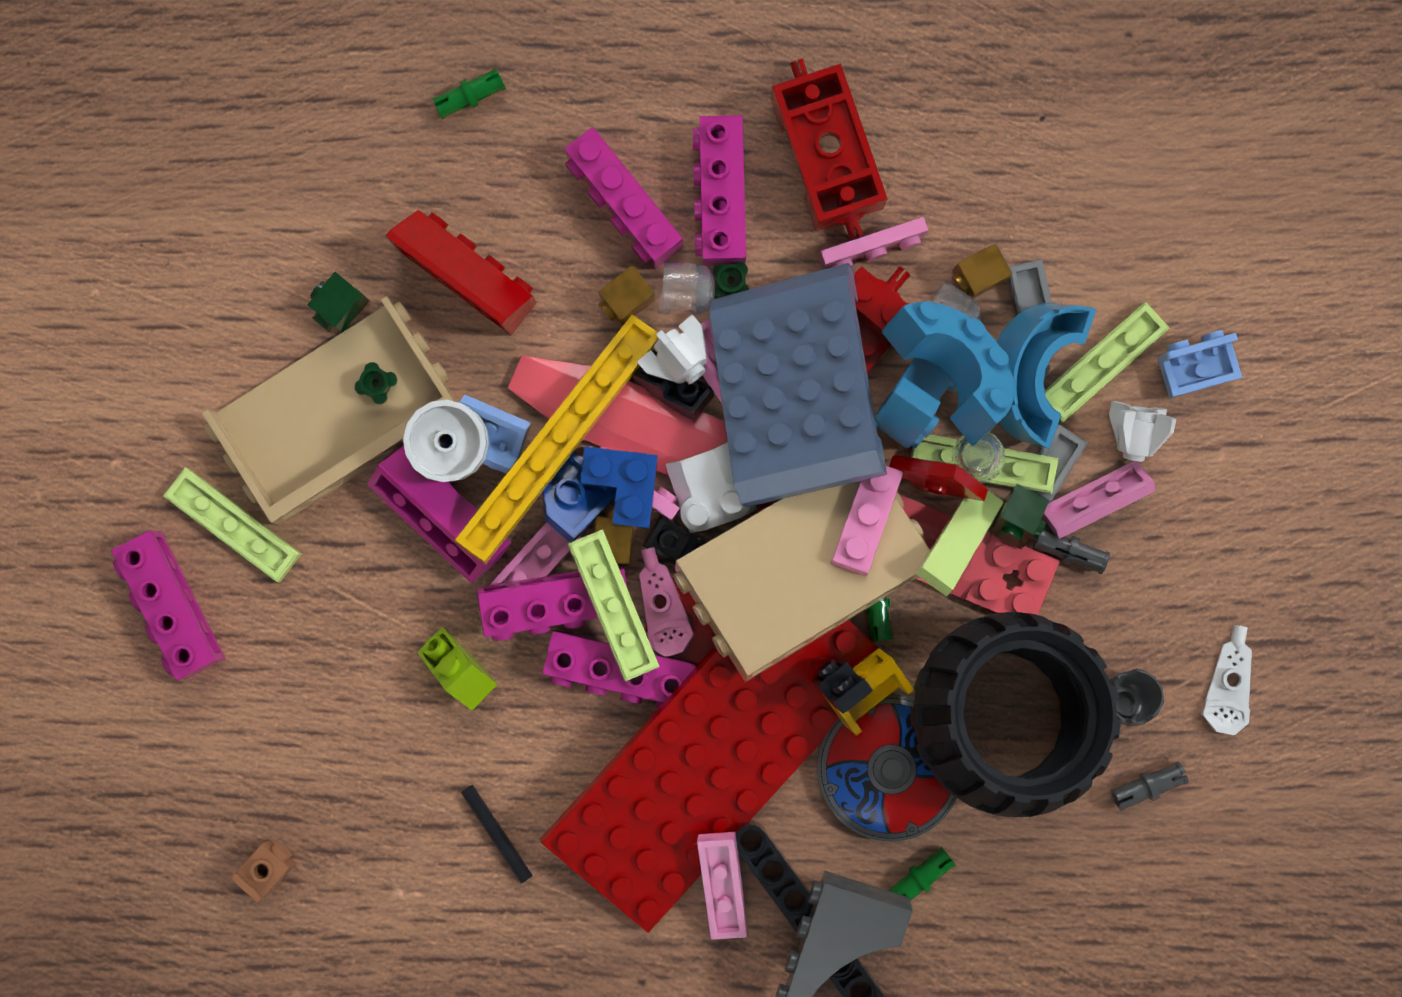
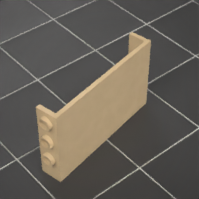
M385 296L381 299L384 306L218 412L207 409L202 413L208 422L204 425L206 432L215 443L220 441L226 451V454L223 455L226 464L234 473H240L245 481V484L242 485L245 494L252 503H259L271 523L281 525L403 447V437L407 422L419 408L433 401L450 400L457 402L445 384L450 379L439 361L432 364L425 353L431 348L419 331L413 334L406 322L411 320V317L400 301L394 304L392 300ZM370 362L377 363L383 371L393 372L397 376V384L390 388L387 393L388 399L384 404H376L370 396L366 394L360 395L355 391V383L365 370V365ZM375 380L373 382V386L377 387L379 385V381Z
M860 481L783 498L676 560L675 571L677 573L673 575L676 584L683 594L690 593L696 603L693 606V610L702 625H710L716 635L712 640L722 657L727 655L730 657L745 682L919 577L916 573L930 552V549L922 539L924 538V533L915 519L910 520L903 510L904 503L898 492H896L866 577L831 564Z

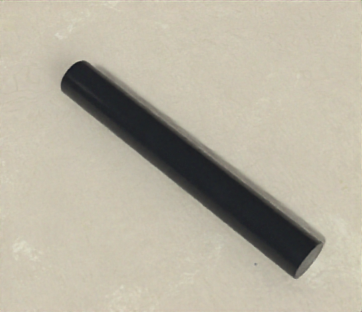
M472 784L460 792L519 882L522 884L532 877V873L474 785Z

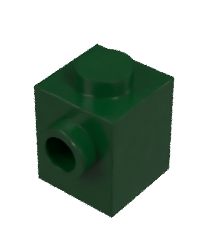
M334 272L326 282H320L313 289L310 295L311 301L307 305L316 312L312 318L327 331H330L334 326L340 332H344L370 300L338 273Z
M1016 484L1004 499V503L989 533L997 536L1006 545L1022 549L1030 539L1036 541L1046 525V522L1041 519L1049 500Z

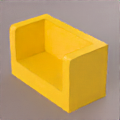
M879 648L853 668L857 675L867 681L873 691L844 714L828 701L843 724L856 736L862 730L855 721L898 687L908 695L914 691V688L893 658Z

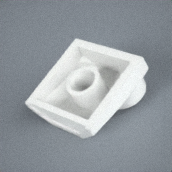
M728 442L709 451L665 465L681 508V519L685 526L688 527L690 533L705 531L739 519L756 511L759 507L758 505L745 507L740 503L733 483Z

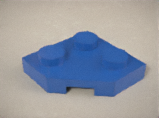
M575 451L542 492L544 521L569 543L575 541L596 520V517H599L615 500L617 488L581 484L583 458Z

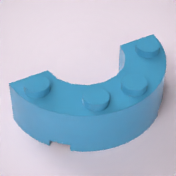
M924 301L903 306L881 331L903 360L911 358L928 360L938 365L950 376L957 389L959 399L957 410L951 415L950 419L972 447L987 435L1009 412L1015 390L1009 357L985 329L984 324L980 320L971 318L950 306Z
M1055 302L1041 303L1019 313L1000 333L996 342L1009 357L1015 390L1012 406L999 424L1017 440L1050 449L1061 413L1053 409L1045 397L1043 382L1046 367L1051 357L1061 347L1071 343L1085 344L1097 309Z
M914 358L874 416L876 428L906 449L911 445L917 448L923 438L929 436L939 421L935 414L941 404L939 399L946 389L953 392L956 388L950 376L938 365L925 359Z

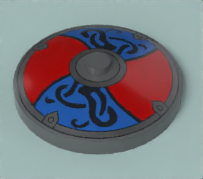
M889 694L855 722L862 730L857 736L839 718L825 735L818 750L817 777L820 790L827 805L834 815L849 829L874 840L903 841L920 836L939 824L952 809L957 799L936 781L934 774L924 764L916 747L918 744L914 726H911L910 709L913 708L914 699L907 696Z

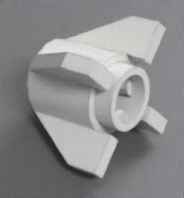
M693 315L679 325V328L684 333L680 334L676 329H673L666 334L662 330L656 334L659 338L654 345V349L658 352L657 356L650 350L637 361L647 374L679 384L685 381L691 384L705 373L706 369L703 366L707 361L703 326Z
M1118 401L1111 402L1109 412L1117 442V450L1123 452V458L1139 462L1144 461L1145 456H1153L1174 433L1176 418L1166 416L1167 409L1165 408L1150 409L1131 406Z

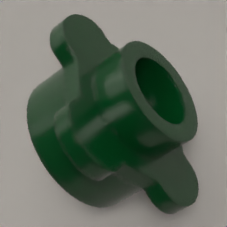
M722 263L714 266L713 274L716 276L717 284L714 287V294L718 298L749 290L745 281V275L748 273L746 264L724 265ZM729 277L734 278V282L731 284L727 281Z
M370 362L365 365V370L355 383V391L360 395L366 394L370 396L376 404H384L388 399L387 393L392 386L397 384L398 379L395 373L385 372L379 368L377 363ZM375 380L379 381V385L377 387L373 386V382Z

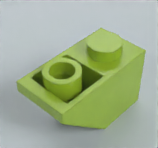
M443 626L417 652L444 690L470 710H473L498 685L485 667Z

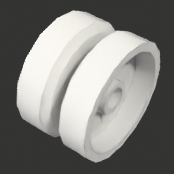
M450 400L433 401L416 410L407 422L403 437L405 455L412 467L424 477L440 482L463 480L475 473L486 460L490 445L488 429L480 415L467 405ZM449 434L453 439L451 447L445 449L443 448L444 444L439 439L442 435L448 436Z

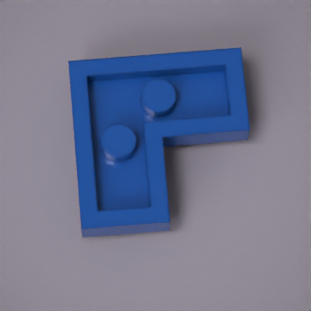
M584 447L580 483L617 488L613 525L650 529L658 455Z

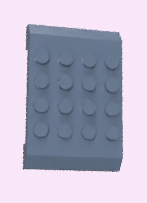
M849 263L713 299L711 302L709 313L733 483L740 503L745 507L887 475L882 440L877 435L855 304L858 301L853 268Z

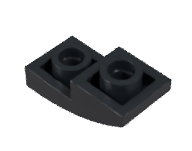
M652 350V352L657 356L658 352ZM641 366L633 373V379L644 389L673 410L694 422L714 397L712 388L698 380L691 384L687 381L679 384L647 374Z
M660 515L642 546L647 549L655 547L657 555L676 566V560L707 542Z
M831 659L824 663L816 671L818 676L812 680V683L825 698L843 714L873 691L867 681L857 675L849 663L842 659L838 661Z

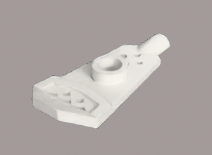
M1233 625L1231 640L1222 644L1203 704L1201 715L1215 732L1236 735L1249 724L1252 650L1245 644L1248 627ZM1230 673H1236L1239 677V682L1234 687L1230 686L1227 682V677Z

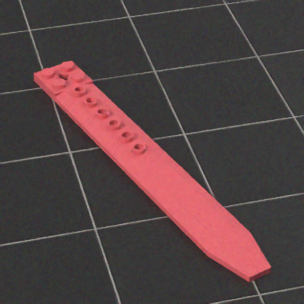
M521 356L508 389L547 419H550L591 366ZM630 381L626 383L583 439L599 447L602 445L610 450L658 455L656 471L668 476L669 474L665 466L667 463L695 456L728 442L725 421L702 412L694 422L661 402L642 386ZM900 495L904 503L903 510L910 520L915 519L924 533V538L922 539L931 550L951 516ZM779 500L758 504L759 507L754 512L759 513ZM987 531L950 594L994 613L1022 612L1038 615L1060 561L1026 546L1019 549L1015 546L1006 545L997 536ZM1015 570L1018 572L1017 578L1021 580L1020 586H1014L1012 590L1006 589L1007 582L1002 580L1004 573L1011 574ZM918 577V578L916 579V580L921 581V582H923V583H925V584H928L926 581H924V580H923L922 578H920V577Z

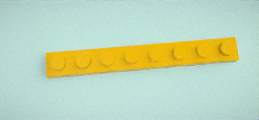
M634 315L629 317L455 539L457 545L485 565L488 563L633 376V373L640 366L637 361L654 349V345L659 340L656 335L657 331Z

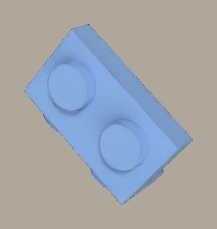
M1223 330L1201 336L1202 342L1190 346L1188 340L1166 346L1168 352L1157 357L1169 399L1242 378L1232 344L1238 340L1236 333L1224 336Z
M464 395L459 403L467 405L479 414L488 429L490 445L486 460L482 464L507 474L521 456L531 423ZM449 434L443 443L445 448L451 447L453 439Z

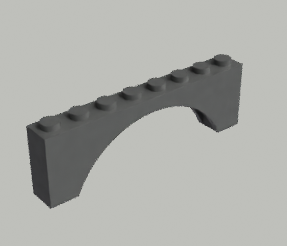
M824 870L821 881L813 882L809 894L808 903L813 904L809 917L803 915L799 923L796 937L800 938L801 941L798 950L791 949L787 959L785 972L790 973L786 985L779 984L775 997H812L830 976L853 960L882 949L900 947L913 912L910 898Z

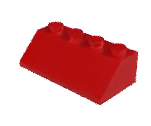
M418 209L388 231L385 236L400 253L510 336L537 303L534 296L531 295L534 289L518 276L514 280L510 279L502 273L505 267L490 255H487L485 259L474 252L477 246L461 233L454 237L446 231L449 225L433 212L426 216Z

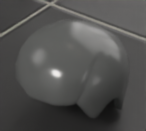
M1136 668L1117 674L1109 680L1116 684L1120 700L1115 701L1117 719L1121 720L1122 725L1127 727L1140 726L1151 721L1159 714L1164 704L1163 688L1155 676Z

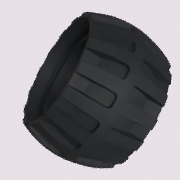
M1004 612L983 616L960 626L941 640L931 651L927 662L919 671L915 681L914 705L910 709L911 726H914L918 741L916 747L924 764L934 774L936 781L947 792L970 807L985 813L1004 817H1033L1053 812L1068 803L1074 802L1090 790L1093 779L1105 772L1113 757V754L1109 751L1113 740L1119 738L1121 720L1117 719L1115 701L1120 699L1116 684L1109 681L1104 671L1107 665L1095 649L1088 648L1083 644L1084 640L1080 634L1066 625L1048 620L1044 616L1022 612ZM998 653H1011L1033 662L1050 679L1060 700L1061 728L1054 749L1038 767L1017 777L1007 776L984 762L969 740L963 716L968 686L978 669Z

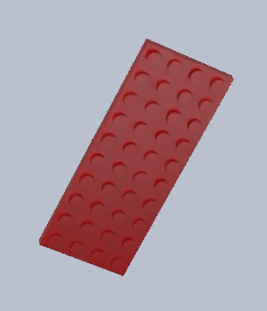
M847 620L745 682L728 655L722 657L715 646L540 837L541 844L649 933L702 874L697 845L698 834L736 833V830L742 824L750 822L818 747L829 729L839 719L828 701L812 683V680L818 676L816 673L817 669L831 659L835 661L842 659L848 662L853 669L876 651L878 647L850 620Z

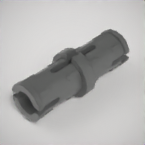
M1045 528L1033 544V549L1063 559L1062 562L1064 564L1071 565V563H1075L1099 574H1103L1110 558V552H1104L1080 543V538L1072 536L1071 539L1067 537L1058 539L1053 532L1045 530Z
M1177 761L1151 774L1148 772L1139 774V779L1111 789L1112 797L1117 798L1114 799V802L1118 809L1124 811L1126 808L1147 799L1157 800L1160 798L1159 794L1180 785L1188 784L1189 780L1186 775H1182L1186 772L1181 763Z

